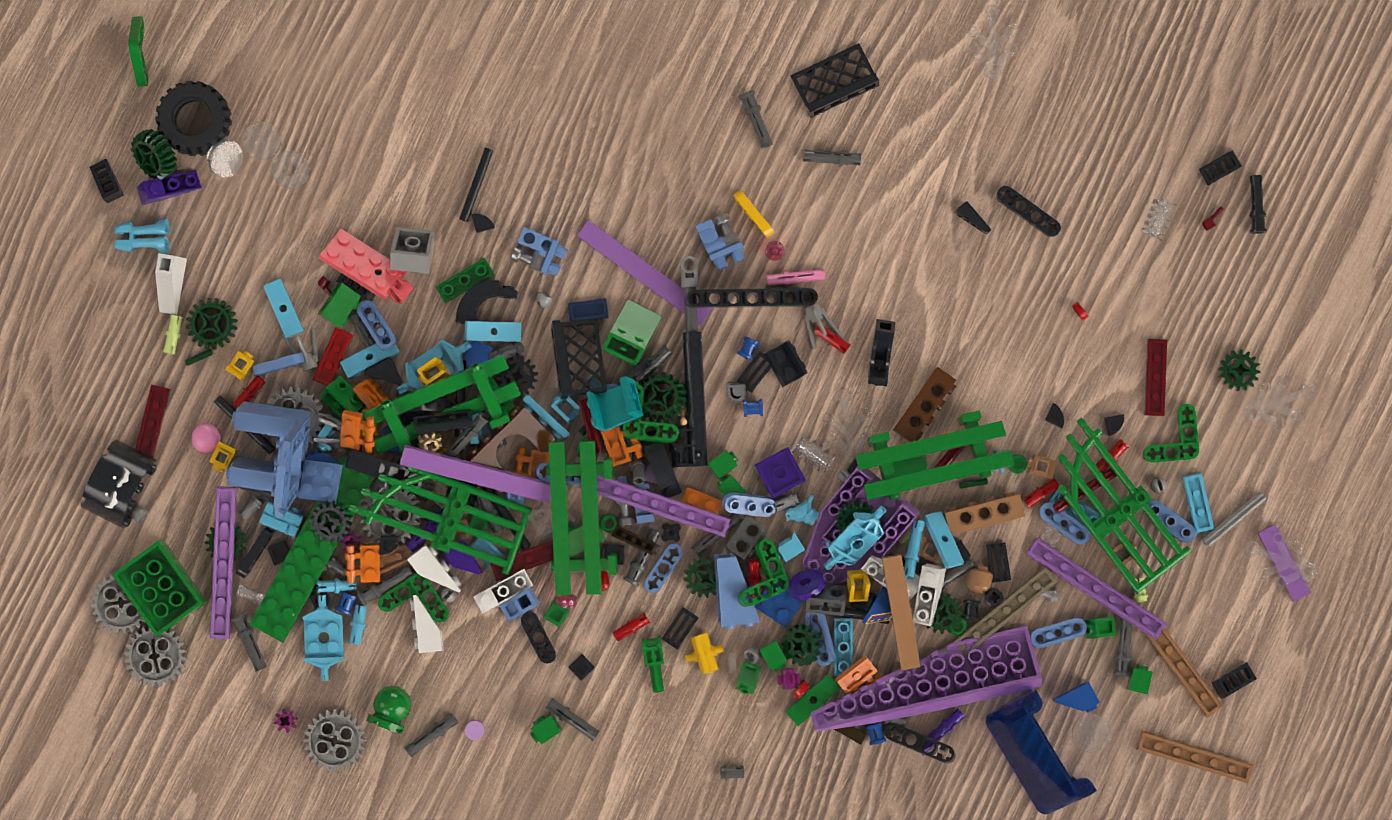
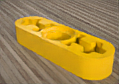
M741 190L732 195L766 238L774 233L771 226Z

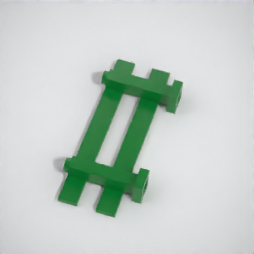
M503 354L482 363H474L466 370L396 399L385 400L379 406L362 412L363 421H366L367 417H373L374 424L386 420L392 431L375 438V447L380 454L399 446L401 459L404 446H413L411 441L418 438V435L422 436L421 433L415 434L414 423L403 426L399 414L473 383L477 384L481 395L435 414L471 409L472 415L488 409L490 415H488L489 423L492 429L510 422L507 408L502 409L500 404L521 395L516 382L513 381L493 389L488 380V377L509 369Z
M979 410L962 414L958 418L959 426L964 425L965 429L892 447L887 446L890 440L889 432L870 436L867 439L868 447H873L874 451L856 455L859 471L879 466L882 481L863 485L867 500L884 496L889 497V500H895L900 498L901 492L976 474L980 475L981 479L992 476V470L1015 465L1011 450L987 455L984 441L1006 436L1002 421L979 426L978 421L982 418ZM970 445L974 459L896 477L892 464L894 462Z
M580 441V463H565L564 442H549V464L546 466L547 476H550L554 551V559L551 560V571L555 573V594L571 595L570 572L585 571L586 595L602 594L601 571H608V575H616L618 572L617 552L609 553L608 557H600L597 475H604V480L613 479V457H606L603 462H596L595 441ZM566 476H581L585 558H570Z

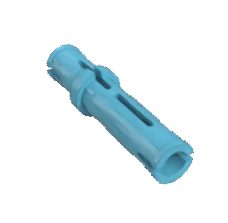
M921 520L913 521L907 554L904 555L905 578L914 579L916 565L920 559L918 555L925 522Z

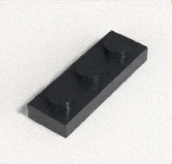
M471 409L413 417L415 434H427L429 432L447 431L457 428L465 429L473 426Z

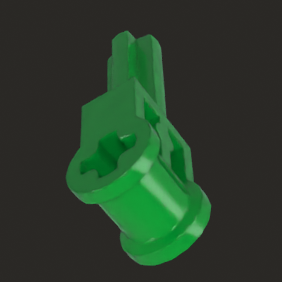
M659 635L657 638L651 639L641 638L645 666L650 668L653 692H663L661 664H664L661 636Z

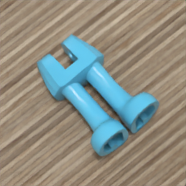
M160 219L156 224L134 226L132 222H127L114 227V234L129 235V240H115V249L132 252L134 248L150 247L156 248L160 254H169L170 246L167 237L136 238V235L145 234L169 235L168 219Z

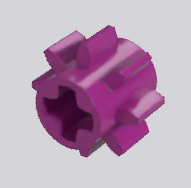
M352 531L351 536L346 534V539L340 541L345 546L342 551H346L348 541L354 538L353 540L357 542L354 550L360 551L358 548L360 547L362 535L355 537V532Z
M795 669L781 670V675L777 676L778 685H782L783 690L797 688V683H801L800 673L796 674Z
M282 709V715L275 714L278 720L274 724L280 726L278 731L285 728L288 733L290 732L289 727H297L294 721L298 717L292 715L294 713L293 710L286 713V709ZM288 716V721L290 722V724L284 725V720L282 719V717L285 718Z

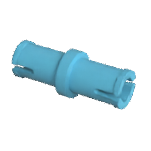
M338 578L328 581L317 580L316 583L318 585L316 587L317 593L334 592L336 594L339 591H356L357 588L355 587L357 585L356 579L355 583H347V580H339Z
M355 605L353 622L350 624L352 626L350 644L361 645L363 628L366 627L364 622L367 607Z

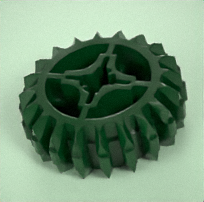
M147 129L141 131L133 138L131 151L134 153L133 157L136 159V163L140 166L139 169H142L145 175L148 174L150 178L161 180L175 171L177 158L174 156L175 152L172 150V146H170L163 134L160 135L158 131Z
M207 298V304L200 300L201 307L194 304L193 307L196 311L189 310L188 312L193 315L192 318H186L187 321L191 322V324L186 325V328L192 329L188 332V336L195 335L192 341L197 342L199 340V347H202L205 343V349H209L212 344V348L216 350L218 343L223 348L224 340L227 343L231 342L227 338L229 335L235 337L231 330H238V327L232 326V323H237L238 319L231 318L236 315V312L229 313L232 307L230 305L225 307V301L219 304V299L217 298L214 299L213 304L210 298ZM212 308L221 310L219 314L216 313L214 316H209L204 311ZM201 316L204 323L200 328L201 330L198 331L197 322ZM225 316L227 325L225 331L223 332V330L220 327V323L223 320V317ZM206 317L212 321L215 319L214 325L217 329L210 326ZM211 331L219 335L215 339H205L203 336Z
M662 372L661 376L658 373H654V378L650 375L647 376L649 381L646 383L642 380L641 382L644 385L643 417L645 419L649 417L650 422L656 419L657 423H661L662 419L664 423H668L669 417L674 421L675 417L673 415L675 413L678 416L681 415L678 411L679 408L685 409V406L681 403L687 402V399L682 397L687 394L685 390H682L684 385L679 383L680 380L677 377L673 379L672 374L666 376L665 372ZM667 384L672 386V388L661 390L657 385ZM651 390H653V395L650 399H648L649 401L647 402L648 394ZM658 392L663 395V402L665 404L660 401ZM675 394L674 403L670 407L669 401L671 398L674 397ZM662 406L665 411L655 412L650 409Z

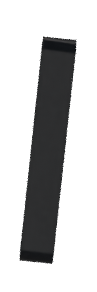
M812 288L705 289L688 292L684 301L689 308L807 307L817 302L818 294ZM806 292L812 296L810 303L804 300ZM730 293L734 294L737 298L734 304L728 300ZM749 293L754 294L756 298L754 303L748 302L747 295ZM767 293L773 294V303H769L766 300ZM786 293L792 294L793 301L791 303L785 300ZM691 294L698 296L699 301L697 304L691 303ZM710 294L717 296L718 301L716 304H712L709 301Z

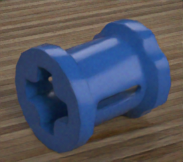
M745 336V341L741 350L737 351V354L752 361V355L760 343Z
M762 399L751 402L743 400L744 417L755 414L763 416Z
M342 591V598L338 606H335V609L344 614L351 615V608L358 597Z
M882 722L865 726L869 733L870 745L886 742L881 729Z

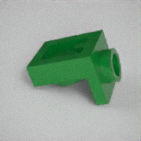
M1114 616L1085 620L1087 639L1117 636Z
M743 661L735 689L743 694H754L761 666Z

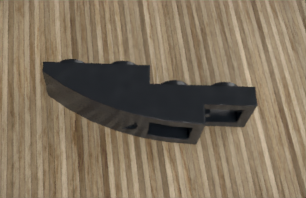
M350 449L345 468L378 478L379 474H385L388 477L391 476L403 480L418 475L416 472L409 471L406 466ZM423 481L412 485L421 487Z

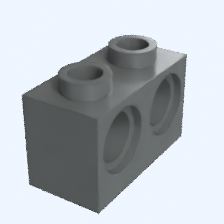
M747 515L725 547L743 560L746 557L750 559L755 552L753 547L756 542L763 540L767 533L764 532L766 528ZM750 525H755L758 528L756 536H750L747 533V528ZM739 541L747 543V550L745 552H739L736 549V544Z
M825 584L819 594H813L810 596L811 598L807 599L806 612L844 616L847 586Z

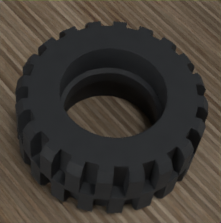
M186 81V84L181 82L175 84L176 88H169L166 91L168 94L160 98L161 104L156 108L158 116L155 117V121L158 124L157 130L159 134L164 135V138L168 140V143L174 150L184 155L196 156L199 154L203 156L207 155L209 151L214 152L219 144L222 146L225 142L223 139L225 136L228 137L230 133L228 130L229 126H232V120L230 119L232 114L228 108L227 101L212 86L197 81V83ZM198 101L209 108L211 121L207 129L201 134L188 136L179 130L177 115L184 105Z

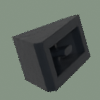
M390 358L367 369L364 373L366 376L401 386L404 384Z

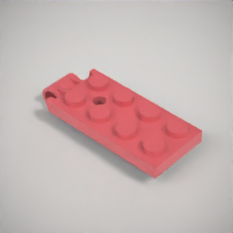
M343 229L339 230L319 256L320 260L383 300H386L390 294V298L394 302L402 304L413 290L409 282L401 280L407 274V271L390 270L389 258ZM375 271H380L382 274L376 275Z

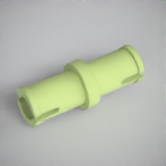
M171 315L168 331L165 332L167 337L163 352L175 354L177 341L181 336L179 332L183 317Z

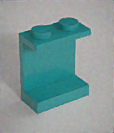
M624 376L619 379L621 385L599 395L590 391L587 392V405L591 411V423L594 428L605 432L643 416L635 380Z

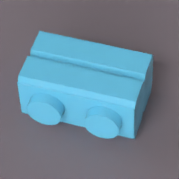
M268 501L259 523L297 538L306 516L301 515L303 511L292 507L291 510L288 509L283 518L275 517L273 503Z

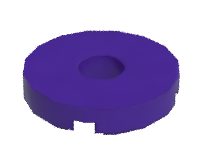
M807 569L798 572L789 580L787 590L793 599L807 600L811 598V595H817L822 591L825 586V579L819 570Z

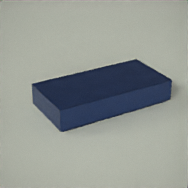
M606 299L568 303L570 321L609 318Z

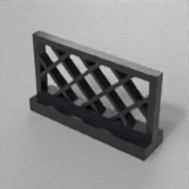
M859 43L790 75L810 118L879 86V79ZM856 50L860 54L858 62L848 59L850 53ZM837 59L844 61L842 69L839 70L831 67L833 61ZM846 63L857 65L854 74L844 71ZM820 67L827 69L824 78L814 75L816 69ZM859 67L868 69L870 74L861 77L857 75ZM829 71L839 73L837 82L827 79ZM842 75L852 77L851 83L848 85H843L839 82ZM806 76L810 79L807 86L798 83L797 78ZM812 79L822 81L820 90L810 88ZM825 83L835 86L834 91L831 93L822 92ZM807 92L817 93L816 100L808 103L806 99Z
M597 319L570 322L552 321L551 334L560 399H567L568 396L587 395L589 391L594 394L606 392L607 386ZM593 325L594 332L591 336L582 331L585 326ZM572 327L577 332L570 338L564 333V328ZM579 333L587 339L582 346L574 341ZM589 341L596 345L597 348L593 354L584 348ZM570 343L579 349L574 356L567 351ZM581 351L590 357L585 364L576 358ZM592 359L599 364L596 372L587 367ZM573 361L581 366L576 374L569 369V365ZM583 369L592 374L587 382L578 376ZM596 377L601 381L602 388H594L589 383ZM575 379L584 384L580 390H572V383Z

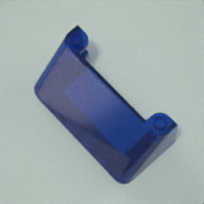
M1029 689L989 713L985 723L1036 809L1042 814H1050L1090 796L1097 790L1087 778L1076 779L1074 776L1070 777L1033 716L1041 710L1043 702L1037 690Z

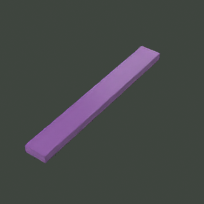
M589 220L577 237L685 314L683 288ZM697 308L698 324L700 326L712 309Z
M405 445L400 459V465L549 503L551 498L550 482Z
M597 475L598 495L722 537L726 535L731 520L729 518L614 479L604 480V476Z
M216 487L210 638L230 639L237 487Z
M1036 538L1026 553L1028 557L1046 567L1156 640L1166 626V622L1038 538Z

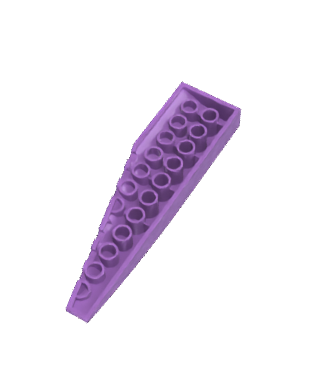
M1023 626L994 633L987 637L978 647L970 650L965 657L962 654L984 636H980L978 639L971 638L951 643L946 646L947 652H943L944 650L942 649L930 653L929 656L919 659L920 667L901 670L900 668L876 680L875 683L869 686L861 687L860 690L847 694L842 699L811 712L815 732L893 720L1041 687L1042 676L1028 628ZM965 644V650L960 651L958 646ZM960 658V660L957 663H955L954 665L952 664L954 660Z

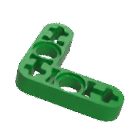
M142 16L132 17L128 39L130 57L138 87L148 86V74L142 51L145 30Z
M636 383L637 391L640 392L638 395L642 408L644 391L643 387ZM641 417L634 419L638 420V422L634 421V429H637V431H634L633 434H629L630 432L626 430V428L630 427V421L623 424L624 436L633 440L672 443L676 441L679 435L678 428L673 424L641 421ZM647 427H654L656 434L650 437L646 435L645 429ZM659 427L663 428L662 432H668V429H672L675 435H672V438H668V434L662 433L661 437H658Z
M1184 404L1177 410L1180 443L1147 446L1143 450L1145 461L1156 463L1191 460L1198 456L1197 419L1195 408L1192 405ZM1185 407H1187L1188 411H1191V414L1188 415V421L1192 420L1193 424L1186 423L1182 425V421H1186V416L1182 415ZM1186 426H1190L1193 429L1191 437H1186L1183 434V429ZM1188 445L1191 446V449H1195L1192 456H1189V453H1182V458L1179 457L1180 449L1178 446H1182L1181 450L1188 449ZM1159 447H1162L1163 459H1160L1161 455L1154 456L1153 460L1150 456H1147L1150 449H1153V452H1160ZM1168 447H1173L1176 450L1175 457H1167L1166 449Z
M769 539L760 540L755 545L756 554L767 580L739 592L737 599L742 607L758 604L786 591L789 587V580L775 545ZM764 545L768 546V549H766V551L762 550V547H764ZM772 555V557L765 559L766 556ZM769 561L775 562L776 569L774 571L768 568ZM778 581L782 582L780 587L773 588L771 586L778 583ZM761 586L767 588L766 596L760 594L759 589ZM746 595H755V597L750 598L748 601L744 599Z
M418 573L381 596L378 601L379 608L382 611L389 612L417 594L436 622H444L449 617L448 608L429 579L420 576ZM415 578H424L422 584L425 588L429 585L430 589L420 594L419 591L422 588L420 585L415 586ZM401 587H406L409 591L408 596L405 598H401L398 595V590ZM394 592L395 597L400 602L396 603V600H394L390 603V608H388L387 606L383 607V599L386 598L387 600L393 598L391 593ZM432 592L435 595L433 603L425 601L424 596L426 593ZM438 601L441 604L437 606L439 610H445V613L443 614V619L441 617L437 618L435 616L437 614L435 608H433L432 611L429 608L431 606H434Z

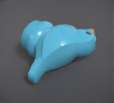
M810 494L807 501L785 511L786 521H803L811 526L819 516V513L815 508H812L811 504L814 495Z

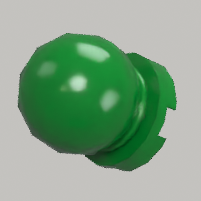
M399 686L384 687L374 698L373 708L375 713L373 715L368 714L366 722L374 723L381 728L402 734L404 726L400 724L402 720L406 719L411 710L410 696L406 690Z

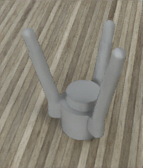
M819 304L805 309L807 315L804 317L807 322L812 349H815V340L811 320L812 323H818L823 335L826 336L827 333L821 322L824 317L833 331L838 333L837 336L845 340L826 314L824 308H820Z
M315 328L311 329L313 356L312 353H306L301 337H297L305 363L299 364V368L302 367L303 371L318 367L317 362L320 361L317 354ZM282 333V337L292 354H297L289 339H286L284 333Z
M324 414V416L331 421L318 418V421L339 429V437H341L342 421L328 414ZM313 439L314 442L341 443V439Z

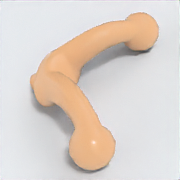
M662 406L659 407L660 412L665 411ZM679 408L681 413L680 424L686 425V409Z

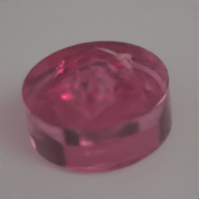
M779 241L769 242L765 248L767 258L772 261L780 260L784 255L783 244Z
M574 594L560 595L558 597V605L567 609L575 607L577 605V596Z

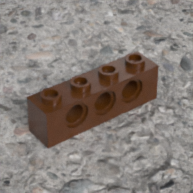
M937 367L892 431L908 442L918 441L923 435L922 428L925 425L929 426L935 418L932 416L936 409L940 411L946 401L943 399L946 394L951 395L956 388L954 384L956 379ZM933 386L941 387L942 394L940 396H935L932 393ZM923 401L931 404L930 411L925 412L921 409ZM911 417H917L920 420L918 427L910 425Z

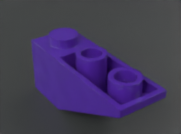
M193 170L170 175L161 180L156 178L143 181L136 188L141 204L146 205L192 192L202 187L197 171Z

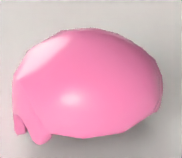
M209 423L197 425L191 437L195 449L203 453L215 451L218 441L221 440L217 428Z

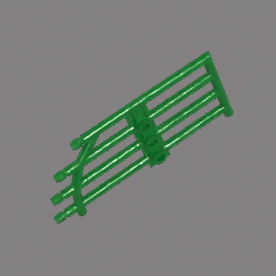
M1080 418L1077 420V423L1083 429L1088 439L1081 446L1072 434L1066 436L1067 441L1077 454L1073 466L1063 454L1058 457L1061 464L1064 465V468L1070 474V492L1067 491L1064 485L1059 486L1058 490L1135 593L1139 594L1192 551L1188 546L1183 549L1180 547L1148 505L1152 501L1148 492L1141 485L1136 488L1099 440V437L1102 435L1101 430L1097 428L1093 432L1086 421ZM1092 444L1130 492L1122 500L1086 452ZM1082 461L1115 503L1108 511L1079 475ZM1078 486L1101 515L1093 522H1091L1078 504ZM1143 509L1176 553L1171 559L1167 560L1134 517V514ZM1128 520L1162 565L1154 572L1119 528L1125 521ZM1112 531L1147 576L1139 584L1104 539Z
M412 467L407 469L413 473L416 472L418 475L403 480L379 474L378 479L380 481L393 485L382 494L370 491L367 488L361 489L360 493L376 500L370 510L354 504H350L348 507L349 511L365 517L363 523L371 525L372 520L384 523L432 541L430 547L449 553L450 548L499 565L503 567L502 573L509 575L533 509L455 479ZM432 479L449 485L452 488L449 496L445 497L412 484ZM400 489H404L442 503L445 507L441 516L394 499L391 496ZM470 494L522 512L520 523L518 524L467 505ZM385 503L439 524L434 534L377 512L382 504ZM463 512L515 530L516 534L513 542L460 523ZM457 530L510 549L507 559L505 560L453 541Z

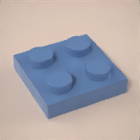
M305 460L298 498L321 502L328 501V503L334 500L336 504L343 465Z

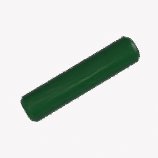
M208 349L186 359L185 363L189 366L213 355L211 349Z
M982 478L959 482V488L987 485L988 479Z

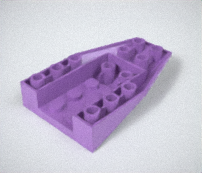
M857 466L819 515L801 566L806 570H819L823 574L825 584L840 585L848 579L847 570H861L871 555L878 558L884 557L920 513L917 508L901 495L900 498L895 500H889L887 496L867 500L863 485L882 481L869 469L859 471ZM858 499L861 500L862 504L867 501L869 505H873L875 511L880 506H883L886 512L879 518V523L884 531V535L855 564L850 566L844 563H836L830 570L826 569L824 564L831 558V554L825 542L829 541L832 543L840 535L835 516L840 515L838 510H844L843 505L849 506L850 501H853L854 504L857 503Z

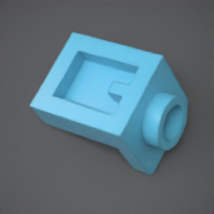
M325 424L316 438L332 439L336 433L335 428ZM318 442L316 445L324 452L327 450L332 452L334 449L327 443Z

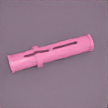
M824 268L791 273L783 271L782 274L766 275L767 286H789V284L824 281Z

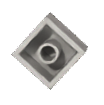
M396 227L390 252V270L429 274L434 253L435 231Z

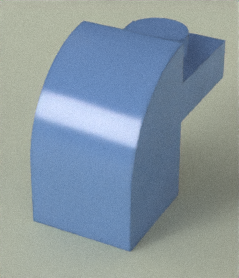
M531 587L499 606L508 622L539 606L540 602Z

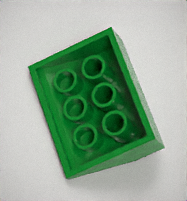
M158 540L112 574L156 637L208 603L164 540Z

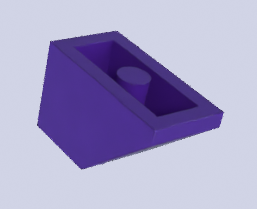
M465 539L458 541V543L468 546ZM450 548L449 553L444 552L445 554L442 555L447 565L451 564L454 568L479 575L483 573L474 556Z

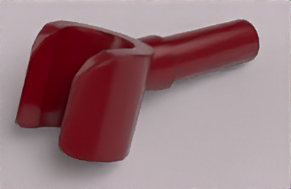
M1219 207L1213 215L1203 221L1202 225L1206 231L1216 226L1213 220L1224 210L1222 207Z
M322 276L318 281V285L330 296L332 291L327 286L331 282Z

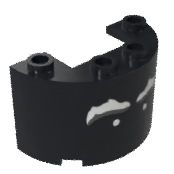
M116 439L108 446L107 450L109 453L102 455L96 464L82 497L86 499L85 501L82 500L81 507L124 529L132 521L131 514L136 504L134 499L137 494L142 492L145 485L143 484L144 479L150 477V475L153 476L157 469V465H155L157 459Z

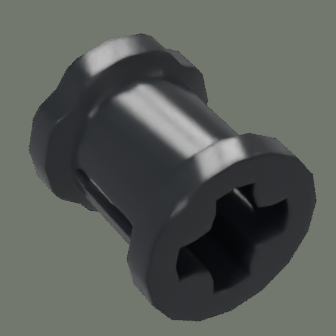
M990 589L985 593V602L990 606L1000 605L1003 601L1002 592L998 589ZM992 592H994L995 595L999 596V598L995 600V603H993V600L989 599V596L992 595Z
M964 600L965 615L962 616V619L980 620L978 608L981 601Z

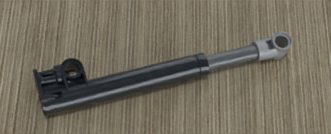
M692 256L684 257L680 264L681 288H684V299L688 292L699 287L698 263ZM691 260L694 263V268L686 270L684 268L685 261ZM691 294V303L697 304L696 294ZM686 304V332H683L685 391L687 392L685 395L687 399V429H679V433L683 436L682 443H669L670 452H672V468L708 466L702 332H698L697 308H689ZM671 432L669 438H672V435L675 433Z

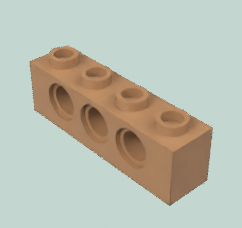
M1014 492L1003 494L1002 499L996 500L994 496L984 499L985 503L977 504V501L966 503V508L959 509L958 506L947 508L948 512L943 514L951 534L954 535L1025 517L1020 494L1015 495ZM1000 503H1004L1007 506V512L1004 514L999 513L997 510ZM982 507L986 508L989 512L988 517L985 519L979 516V510ZM963 512L970 515L968 523H963L960 520V515Z

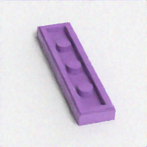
M1276 524L1258 532L1257 534L1292 602L1310 594L1311 592Z

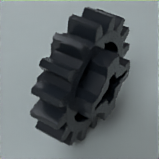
M513 356V361L507 358L508 367L516 364V368L499 373L501 377H498L497 381H502L499 387L507 384L505 377L510 378L512 382L515 381L513 374H517L520 371V375L523 378L518 379L516 382L518 388L524 382L528 384L524 388L519 389L521 393L519 397H522V392L529 395L528 389L534 390L535 387L532 384L538 383L534 376L539 374L538 372H533L536 366L529 365L531 363L530 359L525 362L524 356H521L520 360ZM524 365L529 369L530 376L524 373Z
M334 500L330 505L328 501H325L323 506L318 504L316 509L312 511L311 514L313 516L309 521L314 523L310 528L316 529L314 535L320 534V540H323L325 537L327 538V543H330L332 539L336 543L339 541V538L343 540L346 534L351 531L348 527H351L353 522L348 520L352 515L346 514L348 508L342 509V503L337 506ZM323 512V518L319 520L320 514ZM343 523V527L341 531H339V525Z

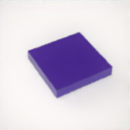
M789 447L754 465L772 499L806 481Z

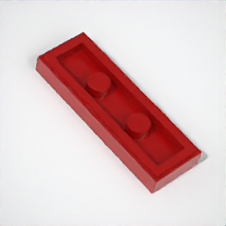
M335 327L312 380L325 386L334 381L341 365L340 362L343 361L354 335Z

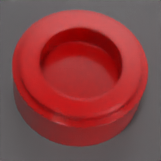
M1078 302L1072 305V308L1081 320L1084 321L1089 317Z
M802 680L797 685V688L793 690L792 695L799 699L809 688V684Z

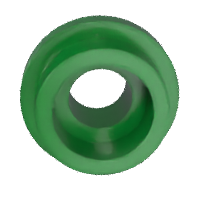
M605 514L601 517L599 524L604 532L611 533L616 525H619V521L615 515ZM608 519L613 521L611 527H607L605 524Z

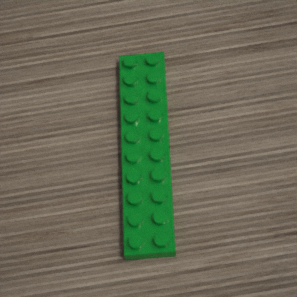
M342 455L338 462L343 467L335 505L338 506L342 503V509L348 508L350 504L359 507L364 498V495L360 493L361 489H369L375 477L345 468L347 457ZM317 501L312 511L316 509L318 504L323 506L324 502ZM349 510L346 512V514L352 515V517L348 521H351L355 514ZM323 512L320 514L319 520L323 518ZM311 513L249 625L282 643L287 638L317 580H319L339 541L335 543L333 539L330 543H327V538L324 537L323 540H320V534L314 535L316 529L310 528L314 522L309 521L313 516ZM343 523L339 525V531H341Z

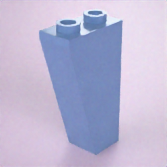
M733 553L714 555L718 623L726 629L735 628V625L743 624L745 627L754 626V623H759L755 606L742 607L738 602L739 592L746 589L747 585L736 556ZM746 595V597L744 598L745 601H748L751 598V596Z

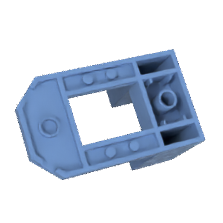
M243 401L237 407L236 412H233L232 423H235L234 430L280 436L277 437L276 448L279 451L278 456H275L274 462L237 456L226 471V478L229 479L228 485L271 491V496L274 497L273 510L275 511V517L283 518L299 493L304 461L308 451L312 411Z

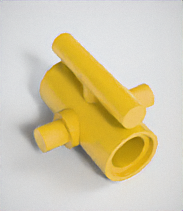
M708 632L691 637L694 651L691 654L685 655L687 663L691 661L698 662L701 674L718 670L715 656L718 653L724 652L722 644L718 646L711 645Z

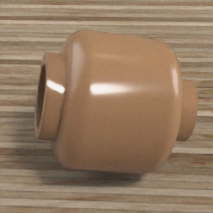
M977 565L976 569L969 570L966 586L970 589L969 592L984 595L985 592L991 589L993 574L987 571L988 567Z

